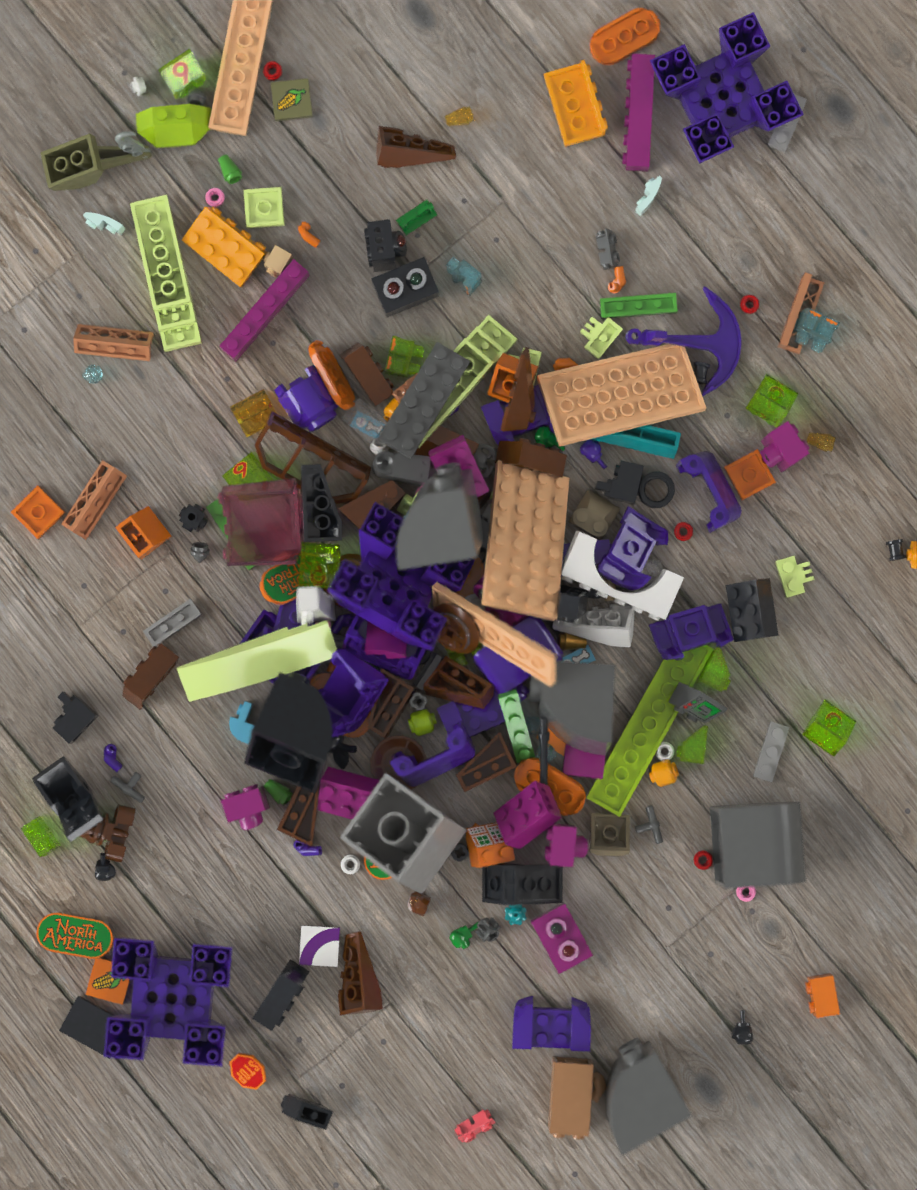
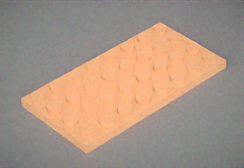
M666 344L537 375V381L559 447L706 410V405L687 351L682 346Z
M501 460L496 462L481 605L551 621L557 619L570 478L564 476L556 477L548 473H540L538 470L531 471L510 464H502Z

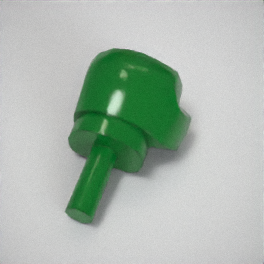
M542 426L537 430L534 437L537 443L546 445L545 448L547 446L552 448L554 445L562 451L565 450V446L559 447L556 435L550 432L548 427Z
M478 922L469 928L465 925L450 933L449 939L455 948L466 949L470 946L469 939L473 937L471 932L477 929Z

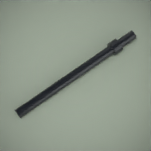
M540 717V731L538 732V741H540V783L548 785V741L550 740V732H548V719Z

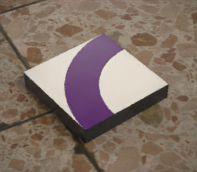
M301 925L299 965L338 967L340 927Z

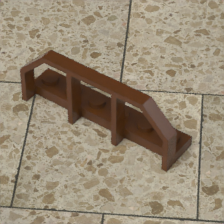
M273 411L269 414L265 427L254 444L262 468L301 489V480L288 474L287 471L302 448L315 453L324 461H329L323 470L325 476L334 464L338 469L345 470L356 479L362 480L354 493L332 496L335 504L355 500L369 480L371 471L369 465ZM269 429L272 432L283 435L288 441L299 444L283 470L266 460L261 441Z

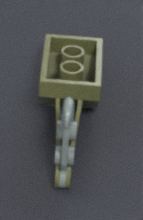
M124 131L115 136V141L119 146H97L95 136L89 133L40 152L48 188L58 191L84 188L96 183L103 170L149 159L152 157L150 147L144 146L140 141L132 139L130 136H136V132Z

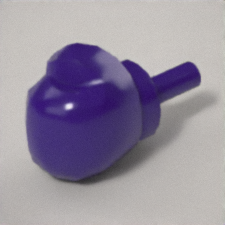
M596 440L585 441L580 447V453L592 463L597 461L603 469L607 467L600 459L603 455L600 452L602 449L600 443Z

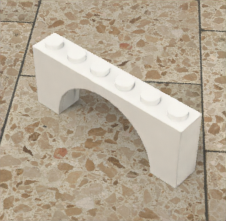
M579 531L575 532L562 562L561 575L563 576L561 579L572 583L573 580L580 583L579 587L590 591V588L597 590V595L606 599L609 595L615 598L613 602L622 606L625 603L632 605V610L638 613L646 611L649 613L648 617L657 621L660 618L666 620L684 577L662 569L659 576L643 589L633 592L615 590L603 581L596 569L594 548L597 539Z

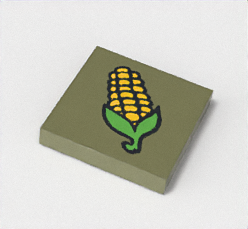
M308 78L271 83L275 121L313 117Z

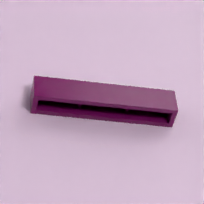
M632 53L631 60L627 61V71H630V78L626 80V90H629V97L625 99V108L628 109V116L625 115L624 127H627V134H624L623 146H626V153H623L622 164H626L625 170L648 172L650 167L654 70L650 60L655 58L653 54Z
M293 259L220 344L221 350L237 362L310 276L309 272Z

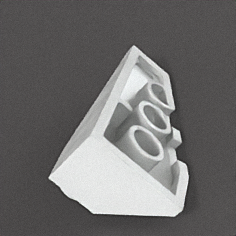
M610 604L609 608L603 609L592 607L591 611H586L583 616L578 620H574V622L562 621L563 618L557 617L553 623V629L609 646L631 647L635 611L631 609L632 605L625 604L624 606Z

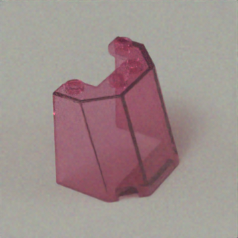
M296 478L223 486L221 492L218 493V502L222 504L223 517L227 519V524L224 525V533L228 535V543L226 548H223V559L227 560V566L297 564L301 554V506Z

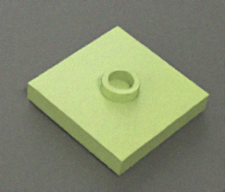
M282 187L244 190L246 228L285 226Z

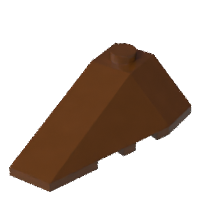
M525 347L520 355L514 376L517 382H514L509 394L513 398L510 399L508 407L505 409L500 429L503 432L525 430L530 423H534L537 413L534 412L535 397L528 347Z

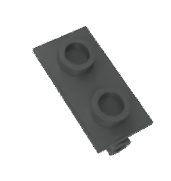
M605 228V231L597 232L596 236L598 250L605 249V252L599 253L600 265L603 267V270L610 269V265L619 267L618 262H620L619 253L615 248L617 243L616 235L612 230Z

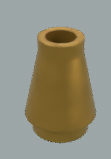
M564 632L559 633L557 644L563 651L585 649L587 639Z

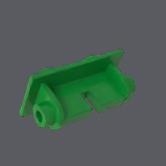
M426 199L396 219V222L407 236L438 214L434 210L432 203Z

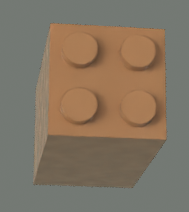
M552 1057L548 1129L549 1133L553 1134V1137L564 1138L565 1135H572L574 1139H584V1136L589 1137L593 1062L591 1059Z

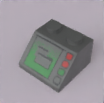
M679 682L668 701L675 706L673 710L682 715L687 713L686 718L695 723L698 720L706 723L727 710L725 706L703 692Z

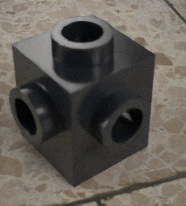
M190 504L187 507L184 506L179 514V517H181L179 521L183 523L182 527L190 532L193 530L197 532L200 529L203 530L208 522V516L203 513L205 509L197 504L194 507ZM191 514L196 516L193 521L189 520Z

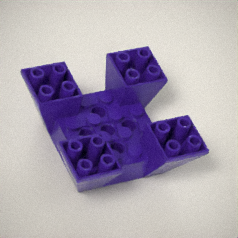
M754 12L720 27L721 54L703 63L694 65L685 44L650 60L666 96L680 100L691 123L690 126L683 128V131L699 164L734 148L730 138L755 126L769 132L804 115L787 80L765 91L759 81L752 63L770 48V44ZM716 78L719 82L713 83L710 79ZM735 87L743 88L744 92H738ZM718 95H725L727 100H721ZM701 103H708L710 107L704 108ZM726 112H733L735 117H729Z
M374 502L359 530L362 560L359 567L344 559L328 591L339 605L401 641L432 650L447 619L428 608L433 598L432 586L438 582L448 587L452 592L460 591L475 560L471 558L399 570L396 545L404 518Z
M114 938L111 978L134 979L131 1013L107 1017L104 1057L144 1060L151 1037L184 1040V1064L222 1067L226 1026L211 1019L214 986L229 987L232 947L193 944L191 959L158 956L155 942L151 940ZM172 973L178 975V983H174L170 980V975ZM153 991L158 995L157 1001L150 999V992ZM169 993H174L177 996V1002L169 1000ZM188 995H194L197 1002L191 1004L188 1001ZM167 1013H173L176 1020L170 1022L167 1019Z

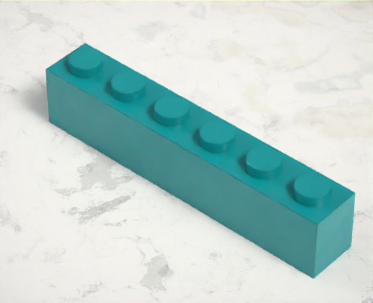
M646 425L591 440L674 459L678 450L681 433Z

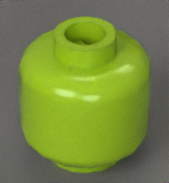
M428 709L412 712L410 718L407 719L412 734L415 733L417 736L433 732L434 724H437L434 713L430 714Z

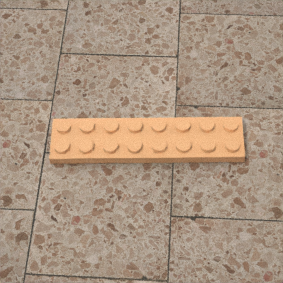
M233 0L208 126L210 130L242 136L247 135L273 0Z
M438 582L432 586L433 610L442 603H452L463 608L477 624L480 633V643L550 687L556 683V655L553 652L543 648L537 642L525 637L521 632L512 629L490 613H486L477 605L452 592L448 587Z

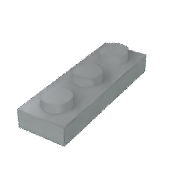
M794 94L803 111L807 99ZM799 118L775 128L767 146L785 153Z
M189 599L143 632L154 647L202 614L192 599Z
M770 721L753 777L769 782L773 781L789 727Z

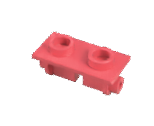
M483 1109L473 1115L474 1124H471L470 1120L467 1119L457 1125V1128L454 1130L458 1136L461 1135L458 1139L462 1143H468L476 1138V1134L487 1132L493 1128L492 1125L496 1122L492 1118L489 1119L491 1117L489 1110L484 1111Z

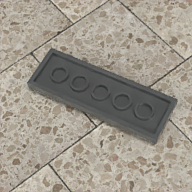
M437 342L382 430L378 440L407 458L412 459L470 364V361Z

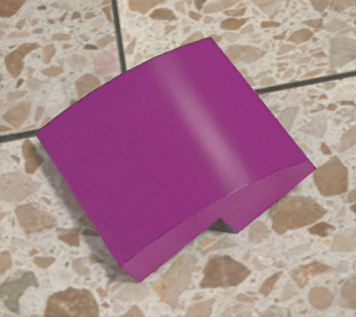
M367 623L366 655L386 654L387 659L406 658L407 643L374 624Z
M568 744L565 745L563 773L578 778L603 779L605 755L592 754L573 748Z

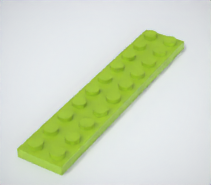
M705 645L682 652L684 654L682 660L663 659L605 762L603 779L595 780L586 796L587 799L613 814L621 816L678 714L677 711L673 710L675 706L668 701L679 682L693 687L713 648Z

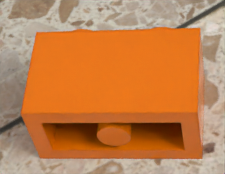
M829 973L807 977L808 982L805 983L807 994H810L811 1002H808L810 1013H813L816 1018L839 1015L833 975Z

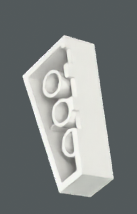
M319 587L297 588V623L313 625V622L336 621L335 600L331 595H327Z

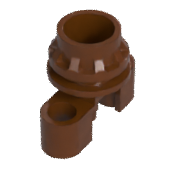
M118 804L112 822L108 821L109 814L104 813L102 821L79 837L85 838L91 844H94L96 841V846H101L103 840H107L104 850L105 859L121 863L126 850L124 844L129 835L128 829L133 824L136 809Z

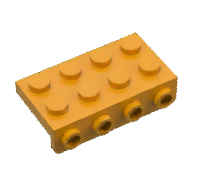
M581 60L579 64L544 73V79L565 147L605 136V129H608L606 118L601 116L600 111H603L601 101L597 100L595 93H597L596 84L591 82L590 75H592L589 64H586L585 60Z
M212 206V208L204 207L182 238V241L239 287H243L263 257L268 253L265 250L266 247L258 241L254 242L247 231L239 230L236 227L237 224L232 219L224 218L221 215L222 212L215 206Z

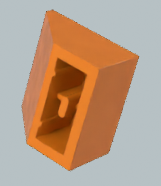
M149 506L129 516L115 527L141 560L172 537Z

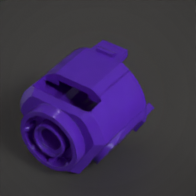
M314 365L305 368L309 377L303 380L300 376L289 383L291 389L288 391L283 384H280L274 390L280 404L292 422L303 429H308L310 433L337 417L335 410L338 408Z

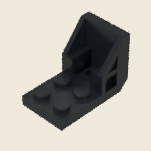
M65 756L32 778L48 805L59 816L65 835L70 842L103 820L91 788Z
M500 863L482 867V902L500 905L563 903V866Z

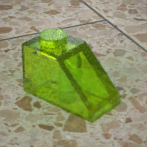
M702 725L681 742V746H677L676 757H679V761L704 764L708 726Z

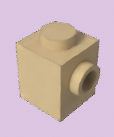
M275 245L273 250L264 257L263 262H265L266 272L276 278L291 263L293 256Z

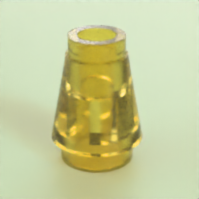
M463 106L445 115L447 126L468 125L474 121L470 106Z
M809 432L806 443L822 451L832 452L836 437L832 436V434Z

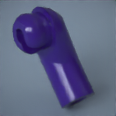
M353 614L339 615L330 628L331 632L338 635L342 627L351 625L355 616Z
M108 744L104 748V762L117 773L123 765L116 760V746Z
M299 840L294 841V848L303 856H318L322 854L321 846H310Z

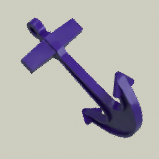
M706 286L702 289L720 320V327L715 334L667 335V331L646 329L641 333L640 330L634 328L627 331L625 335L626 341L632 345L657 347L664 343L712 352L718 360V369L701 392L702 397L727 381L734 372L741 353V332L734 313L718 295ZM632 333L636 335L635 340L631 337Z

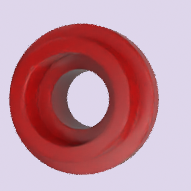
M275 61L266 63L263 68L264 76L271 81L279 79L282 75L280 64ZM275 69L276 73L270 74L269 71Z
M754 295L744 296L740 302L741 310L747 314L755 313L759 308L758 298ZM751 302L753 307L748 308L746 303Z
M680 522L674 528V535L680 541H687L693 535V528L687 522ZM680 529H686V535H681Z
M701 850L694 855L693 862L698 869L706 870L711 867L713 857L709 852ZM702 856L706 857L704 864H701L699 861Z

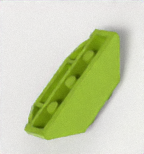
M194 104L150 107L136 114L137 133L156 148L192 146L210 131L208 126L212 109Z

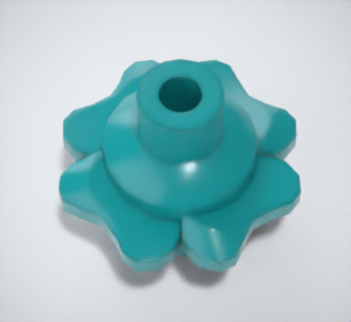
M509 905V907L505 908V920H509L510 925H521L522 921L526 920V908H522V905Z

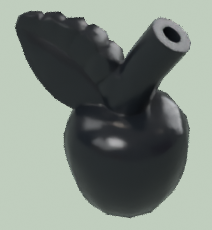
M344 735L332 737L329 753H333V759L341 769H345L348 765V753L357 752V746L343 743Z

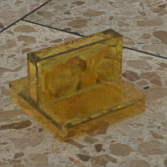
M264 389L230 406L246 437L265 427L271 411L276 413Z

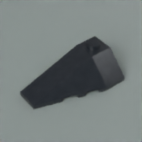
M321 464L301 465V539L303 542L342 541V520L338 514Z

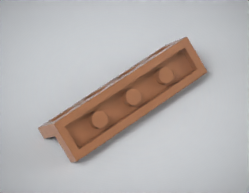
M806 272L801 278L778 344L779 348L796 354L801 352L813 317V313L811 314L810 311L803 313L801 309L802 303L808 300L811 305V311L814 312L824 286V282L811 278L812 274ZM809 283L819 286L817 293L809 295L807 291ZM802 317L805 327L797 331L795 327L796 320ZM795 335L799 341L797 348L788 346L790 337Z
M78 324L73 338L74 353L150 361L151 344L154 334L147 331ZM81 331L90 332V334L84 335L81 334ZM102 334H108L109 336L103 337V336H100V335H102ZM127 336L128 338L121 339L119 337ZM139 338H148L147 341L138 340Z
M102 460L61 525L86 540L127 475ZM107 467L108 470H107L106 473L102 476L103 471H104L105 468ZM86 501V504L84 505V507L81 508L83 502ZM73 518H75L74 523L72 524V526H70L69 524L71 523Z

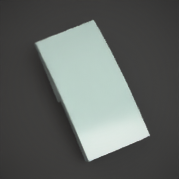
M660 176L656 179L651 178L645 184L644 194L647 198L643 196L636 203L638 206L635 211L639 216L653 202L661 184L662 178Z
M90 212L83 214L87 220L85 223L93 229L97 227L102 230L106 225L105 228L113 234L117 232L122 235L125 231L124 226L112 218Z

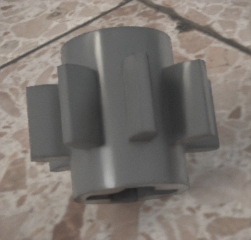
M484 918L478 922L477 928L479 930L476 931V934L483 942L486 940L492 942L498 938V930L501 927L494 918L490 920Z

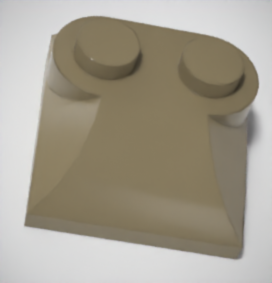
M587 490L571 516L569 523L592 537L602 540L621 508L594 492Z
M591 813L590 852L601 856H623L629 854L630 815H621L619 817L615 814Z

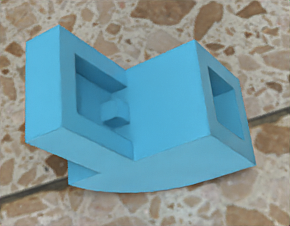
M245 701L244 704L239 705L237 710L238 719L230 717L229 727L236 739L249 744L251 730L254 725L248 723L247 720L254 704Z

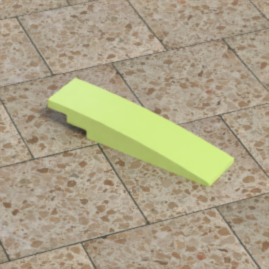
M163 195L130 203L153 310L164 351L168 352L201 344L199 327L168 196Z
M490 315L454 350L457 354L468 359L470 364L418 448L427 441L492 370L502 353L506 354L516 343L517 338Z
M325 620L309 627L307 623L290 630L285 627L179 666L177 671L190 702L276 678L279 672L288 674L332 659V654L337 648L329 624Z

